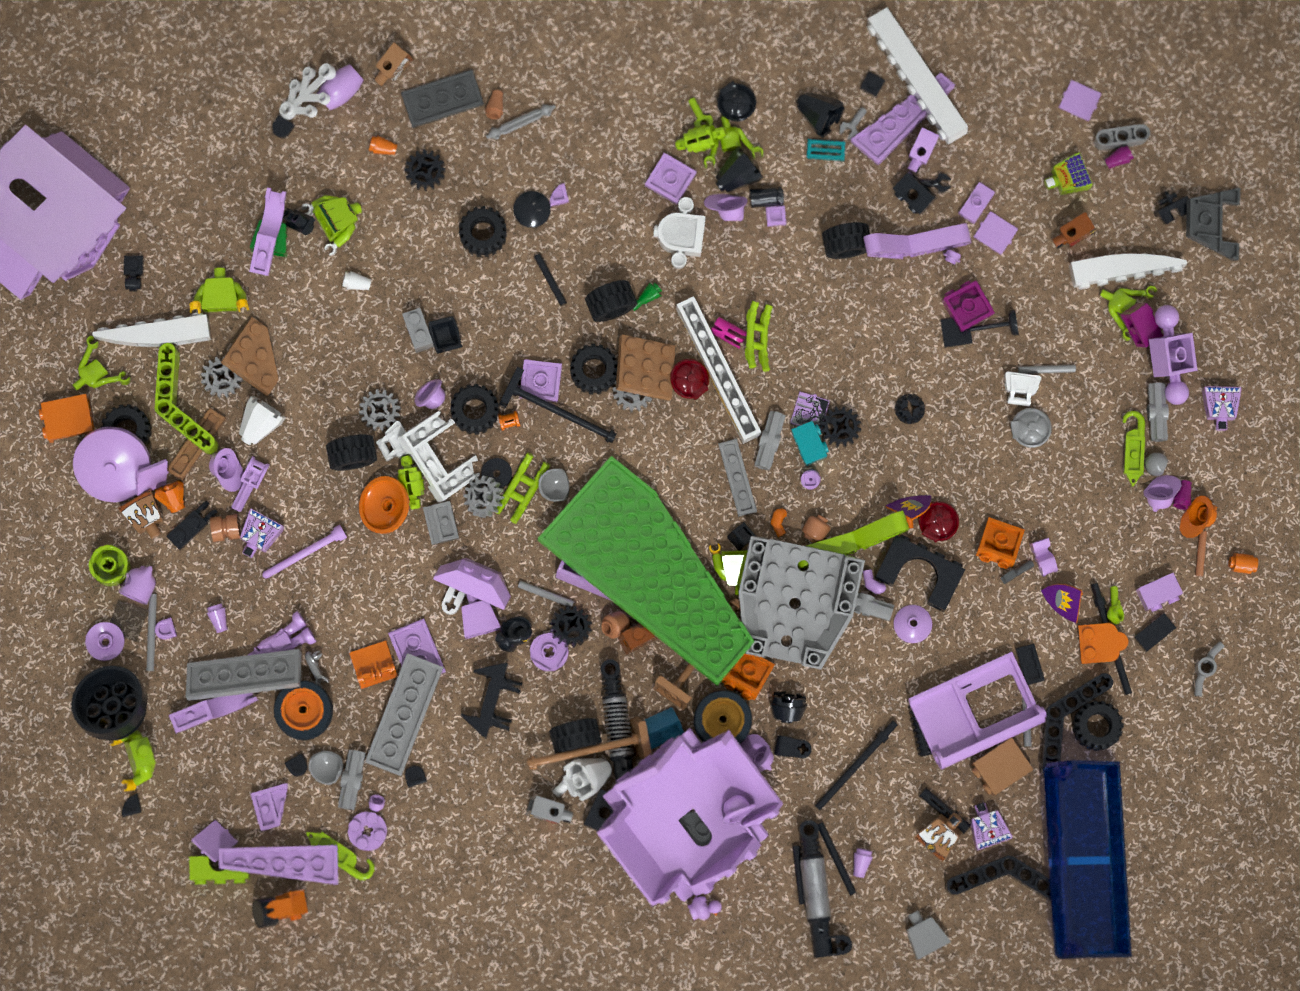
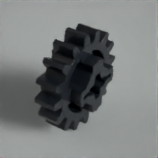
M426 149L423 150V154L416 151V157L410 155L411 162L406 161V166L409 167L404 169L405 173L408 174L406 180H411V186L416 184L417 190H420L421 187H424L425 192L427 187L434 190V184L440 186L439 179L444 180L445 178L441 174L446 172V169L442 167L444 161H439V154L434 157L432 150L429 154L426 153ZM418 162L417 168L413 171L414 165ZM422 168L428 169V173L422 171ZM436 170H438L437 175L433 179V173L436 172Z
M836 406L834 412L829 409V416L823 415L822 417L825 422H820V426L824 427L821 429V433L826 434L823 440L829 439V445H832L833 442L836 443V448L840 444L846 448L847 442L852 445L854 443L853 438H859L856 432H861V428L857 427L861 424V421H856L858 414L852 415V409L848 412L845 411V406L842 407V410H839ZM843 415L842 418L837 419L834 416ZM849 420H851L853 424V430L851 427H849ZM843 421H845L843 427L844 429H841L838 433H836L838 430L837 425H840L841 423H843ZM828 425H829L830 427H832V430H833L832 435L830 434V432H829V430H828ZM839 436H847L845 439H838Z
M566 606L565 611L559 608L558 613H554L553 619L550 621V625H552L550 632H555L552 638H559L558 644L565 642V647L571 644L575 648L577 643L581 646L584 640L587 641L589 638L588 634L592 631L591 628H588L592 624L591 621H587L589 615H583V609L579 612L576 611V606L572 610H570L569 606ZM574 622L573 627L570 628L569 631H567V629L569 628L568 626H570Z

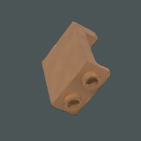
M1012 737L971 764L973 766L971 771L977 779L981 778L984 783L982 785L983 789L988 795L991 794L992 796L997 795L1033 771V768Z

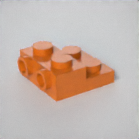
M988 517L976 556L983 562L993 561L998 563L1000 568H1012L1016 561L1025 529Z
M745 653L721 682L724 683L725 688L733 691L735 689L739 691L744 699L756 700L775 664L763 657Z

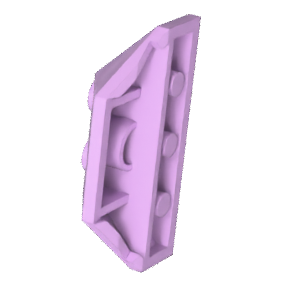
M468 558L440 566L433 580L503 610L511 597L501 572Z

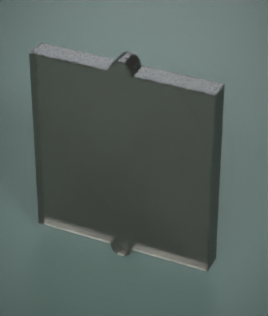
M118 600L110 623L120 628L124 638L137 642L148 610L136 606L135 603L129 604Z

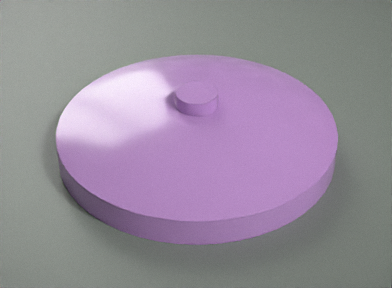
M103 427L90 432L79 443L73 458L74 474L80 486L94 498L106 502H121L136 495L135 482L137 481V471L151 465L150 455L144 443L135 434L118 427Z

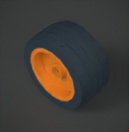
M301 681L300 687L281 690L275 700L274 717L279 728L289 737L297 740H310L320 736L329 727L333 717V705L329 695L321 686L313 682ZM301 707H304V708L307 709L306 712L303 713V714L301 713V710H300Z

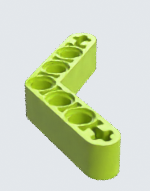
M164 343L159 348L155 411L162 419L204 453H215L219 446L217 440L176 407L180 354L174 345ZM167 369H172L168 376H164V372ZM166 387H170V392L163 394V390ZM164 406H169V410L166 413L161 412ZM179 417H183V422L177 425L176 420ZM198 429L195 436H190L191 430ZM204 438L211 445H205L201 440Z
M899 511L855 531L806 546L849 555L857 552V550L870 548L910 529L904 511ZM801 560L797 566L798 569L807 568L809 564L807 561Z

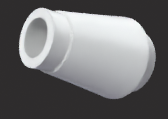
M352 271L350 273L345 272L342 287H347L349 290H369L371 279Z

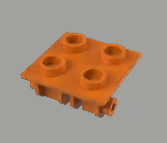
M386 640L349 653L361 689L398 677Z

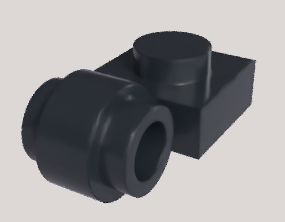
M124 256V276H129V278H125V290H129V292L141 290V278H137V276H144L143 256Z

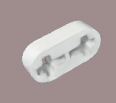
M450 586L443 599L442 609L446 614L453 615L459 610L466 593L459 591L457 596H454L455 589ZM452 598H454V606L456 608L448 611L445 604L450 603Z

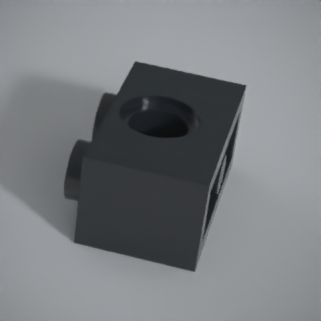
M907 172L892 188L895 191L894 195L900 201L905 200L909 204L908 208L914 214H923L938 198L912 172ZM912 189L918 192V197L915 200L910 197Z
M600 789L584 823V826L597 832L608 819L600 817V809H609L610 815L614 812L603 797L607 792Z

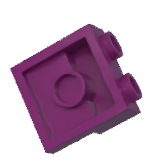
M971 281L965 282L960 286L961 289L957 291L953 289L945 293L942 300L950 317H953L961 332L995 314L977 281L972 283Z

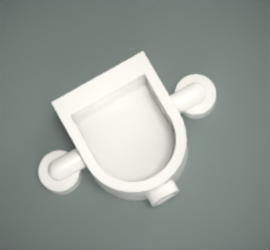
M688 197L680 199L678 203L681 213L667 215L662 219L659 226L655 225L653 237H658L659 244L665 251L674 254L671 263L677 269L685 267L687 262L685 255L701 257L706 216L689 214L693 210L694 204Z

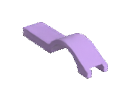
M267 188L264 215L257 233L249 272L269 276L286 200L285 191L277 193L271 191L272 188Z
M252 693L217 697L172 713L169 717L177 734L209 720L240 710L258 701L257 696L253 697Z

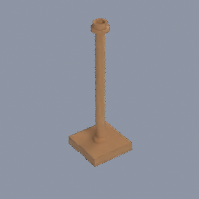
M733 598V600L729 601V605L734 613L741 611L738 599ZM689 663L675 683L669 682L660 675L652 689L684 711L692 697L683 692L681 687L695 668Z
M639 717L629 718L633 734L628 738L535 758L534 755L530 756V758H527L529 770H537V766L632 744L635 746L636 755L644 759L648 755H652L646 721Z

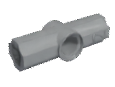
M1165 383L1148 384L1149 404L1147 405V413L1149 415H1147V418L1150 421V438L1154 442L1167 441L1169 407L1166 404Z
M770 411L765 430H763L759 442L760 448L755 461V467L770 471L775 451H777L779 446L780 434L786 415Z
M859 593L854 612L890 621L894 605L877 600L871 595Z
M349 750L346 768L343 770L340 787L342 788L338 808L355 810L358 790L361 788L363 779L362 770L365 752Z

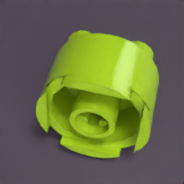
M104 545L97 548L89 560L90 573L99 583L105 586H117L123 583L131 569L127 555L121 549L112 545ZM109 562L114 564L110 570L106 568Z

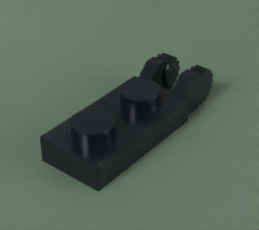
M208 501L203 502L196 511H192L166 536L179 550L183 549L208 525L210 518L215 517L218 513L214 509L204 519L199 515L208 508L210 504Z

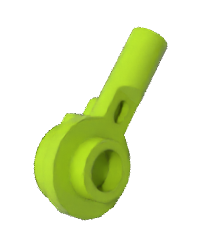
M1112 586L1110 587L1111 606L1107 612V617L1109 621L1116 625L1124 620V612L1120 600H1118V587Z

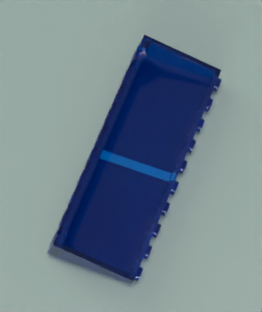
M1068 760L1048 763L1044 768L1054 953L1061 960L1132 957L1120 762Z

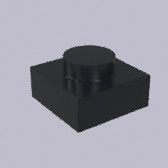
M868 72L860 86V90L876 98L885 80Z

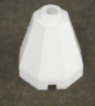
M251 396L246 404L239 434L242 436L241 440L248 445L260 442L279 427L286 418L285 416H280L281 413L266 402L258 403V398L255 396Z
M578 758L564 766L566 775L563 776V782L571 796L581 797L579 800L584 801L599 791L610 778L612 768L608 761L602 758Z

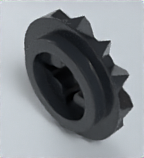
M905 394L897 400L895 414L901 422L915 424L923 418L925 404L915 394ZM908 401L911 406L917 407L913 410L912 416L909 411L904 410L908 406Z

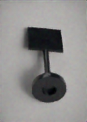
M1015 309L1008 312L1009 321L973 326L963 332L960 331L953 318L940 320L944 348L973 344L972 331L1010 326L1011 334L1013 336L1019 335Z

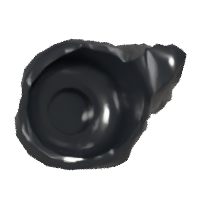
M519 616L503 621L500 632L495 637L498 647L502 651L514 652L518 645L524 644L532 636L533 631L530 620Z

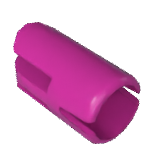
M721 317L716 319L714 326L711 328L713 335L740 349L741 345L737 342L743 343L745 339L741 335L746 336L747 333Z

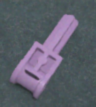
M252 456L240 479L243 484L231 508L238 512L243 510L253 488L258 489L270 464H264ZM253 465H255V466L261 468L262 470H259V469L253 467Z

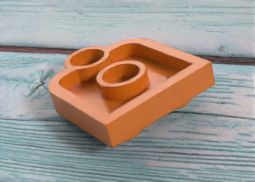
M1111 623L1078 625L1082 664L1113 662L1118 659L1120 651H1123L1128 646V637L1124 633L1118 632L1117 627Z

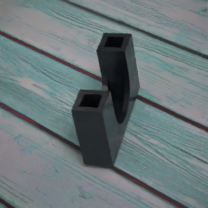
M900 535V537L895 536L875 579L892 587L905 563L916 559L924 560L934 568L937 577L936 585L927 605L944 612L965 571L962 568L963 565L954 560L952 562L946 560L945 556L939 552L932 553L928 551V547L925 545L911 543V539L904 535Z

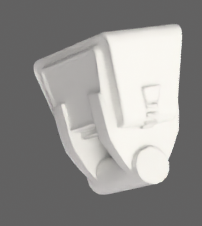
M1006 372L1004 374V385L1006 392L1009 393L1008 404L1030 407L1031 395L1036 394L1041 376ZM1015 393L1026 395L1025 398L1014 397Z
M396 421L388 428L383 438L376 441L386 461H390L396 456L402 458L403 456L411 455L410 453L406 454L397 440L399 436L406 432L399 421ZM390 442L393 448L392 452L389 451L385 443Z

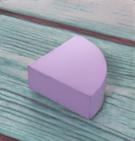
M564 183L557 186L550 197L551 207L569 202Z

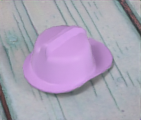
M715 194L708 196L704 200V205L711 210H716L721 219L725 221H741L744 218V206L748 201L747 198L741 196Z
M223 448L218 453H212L209 461V470L212 475L217 477L225 490L230 492L238 490L243 484L240 479L244 472L234 451L230 448Z
M1165 475L1155 478L1148 485L1143 493L1154 512L1171 506L1174 496L1182 486L1181 481L1174 476Z
M758 734L748 735L739 745L759 772L766 769L771 770L770 765L773 762L774 756L770 746Z

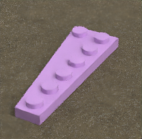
M942 73L935 77L946 95L955 87V84ZM910 95L908 99L896 105L886 115L881 116L874 124L866 127L851 139V143L879 166L928 114L925 110L922 111L919 108L916 96Z
M337 845L219 848V869L338 885Z

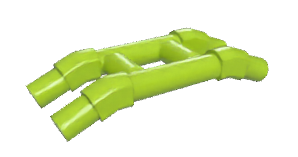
M752 301L746 315L745 358L749 368H755L754 349L759 350V362L763 372H767L770 370L767 352L768 325L773 306L765 305L760 317V324L755 321L759 302ZM754 330L760 332V343L754 341Z
M531 453L526 454L502 495L504 496V499L500 500L502 506H497L499 512L496 514H500L510 500V497L520 502L510 519L514 524H517L537 491L541 475L548 471L550 464L543 462L534 480L524 475L534 457ZM520 481L530 486L525 496L514 491Z

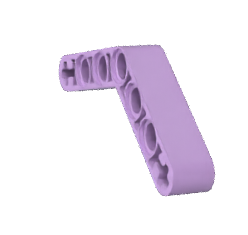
M958 224L909 236L874 233L863 237L868 257L892 259L924 255L925 252L929 254L971 243L967 224Z

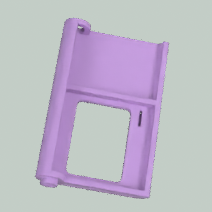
M1012 652L908 699L930 751L941 770L1044 723L1047 716L1045 709L1036 704ZM1012 675L1026 704V709L984 729L979 728L966 700V694L1004 676Z

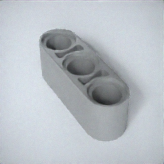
M1144 124L1103 129L1097 133L1094 145L1099 150L1117 149L1126 145L1128 147L1142 145L1149 138L1150 129ZM1136 132H1143L1145 138H1139ZM1123 134L1126 137V140H1119L1117 135ZM1099 137H1105L1108 143H1101Z

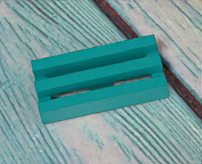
M808 139L806 159L844 161L845 142ZM811 144L841 146V149L813 148ZM811 152L836 153V154H841V156H836V155H822V154H811Z

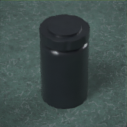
M782 186L778 188L749 189L751 208L783 205L784 193Z

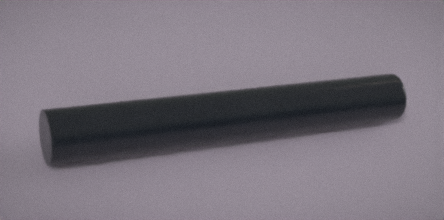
M541 254L535 255L534 259L559 305L567 304Z
M800 845L792 846L798 901L799 905L805 904L804 897L806 896H804L800 868L801 851Z

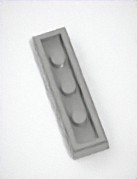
M737 439L718 443L738 517L756 513L757 509Z

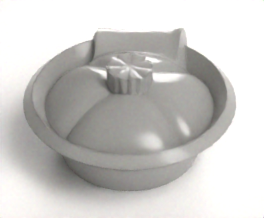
M1023 409L1016 414L1013 421H1010L1013 439H1016L1018 443L1025 447H1039L1051 435L1052 426L1050 419L1039 409Z

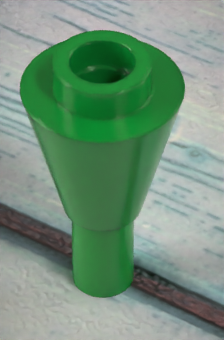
M656 282L654 284L648 283L637 299V305L633 308L634 312L643 304L661 297L660 293L662 290Z

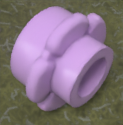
M950 249L943 253L946 256V261L954 265L956 261L960 262V254Z

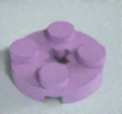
M555 633L539 635L531 644V660L542 671H556L568 659V646L565 647V642L558 644L559 638H552ZM552 647L555 654L546 657L544 649Z
M359 813L349 823V839L360 850H375L386 839V823L376 813ZM365 826L373 828L370 837L362 834Z

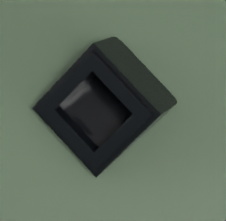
M743 522L727 538L740 551L750 543L751 536L756 535Z

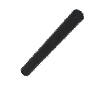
M824 823L817 824L821 837L849 895L857 893Z

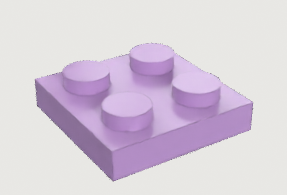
M664 153L646 181L645 186L677 205L697 171Z
M524 360L521 389L543 400L558 403L562 364Z

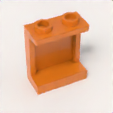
M87 394L41 403L42 409H39V415L45 424L42 432L44 439L47 438L50 443H53L54 440L72 436L88 435L95 430Z

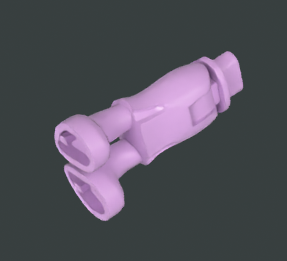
M296 611L292 614V622L288 626L281 628L274 635L261 641L257 647H254V651L248 655L294 650L295 647L303 643L311 645L317 641L308 627L305 628L308 625L301 614ZM305 628L300 634L291 639L290 635Z

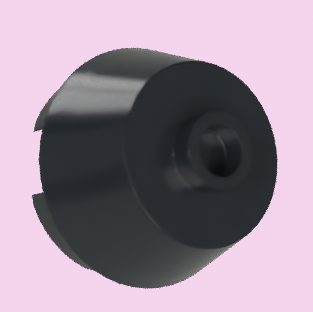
M777 691L773 693L771 700H769L773 718L780 720L782 723L800 721L808 706L806 696L800 693L794 695L786 694V691Z

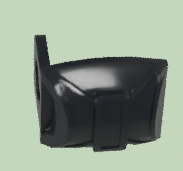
M453 316L428 322L429 333L437 354L463 347L459 329Z

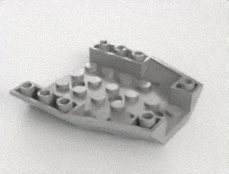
M751 536L739 589L742 623L754 640V644L746 654L772 657L821 670L853 617L865 560L780 540ZM801 560H805L809 564L805 571H801L797 567L798 562ZM792 598L800 600L798 608L790 607L789 602ZM785 635L792 638V643L789 646H784L781 643V639Z

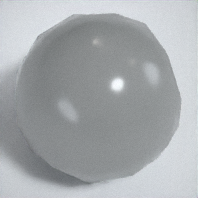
M1152 453L1145 460V469L1152 476H1161L1165 471L1168 459L1162 453Z

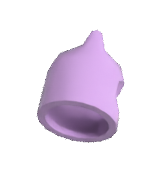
M141 566L140 568L131 569L127 573L125 582L118 592L127 598L147 605L156 583L152 574V567L148 566L146 568Z

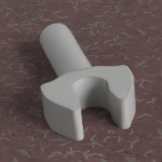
M861 107L851 122H843L840 126L839 134L842 135L845 129H850L851 133L847 140H851L858 134L856 126L867 113V110Z

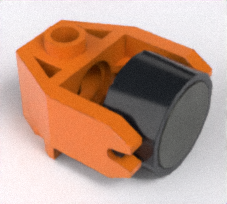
M304 890L284 893L276 896V900L271 896L255 899L252 904V913L256 926L258 928L276 926L279 920L290 918V921L302 919V915L308 913Z

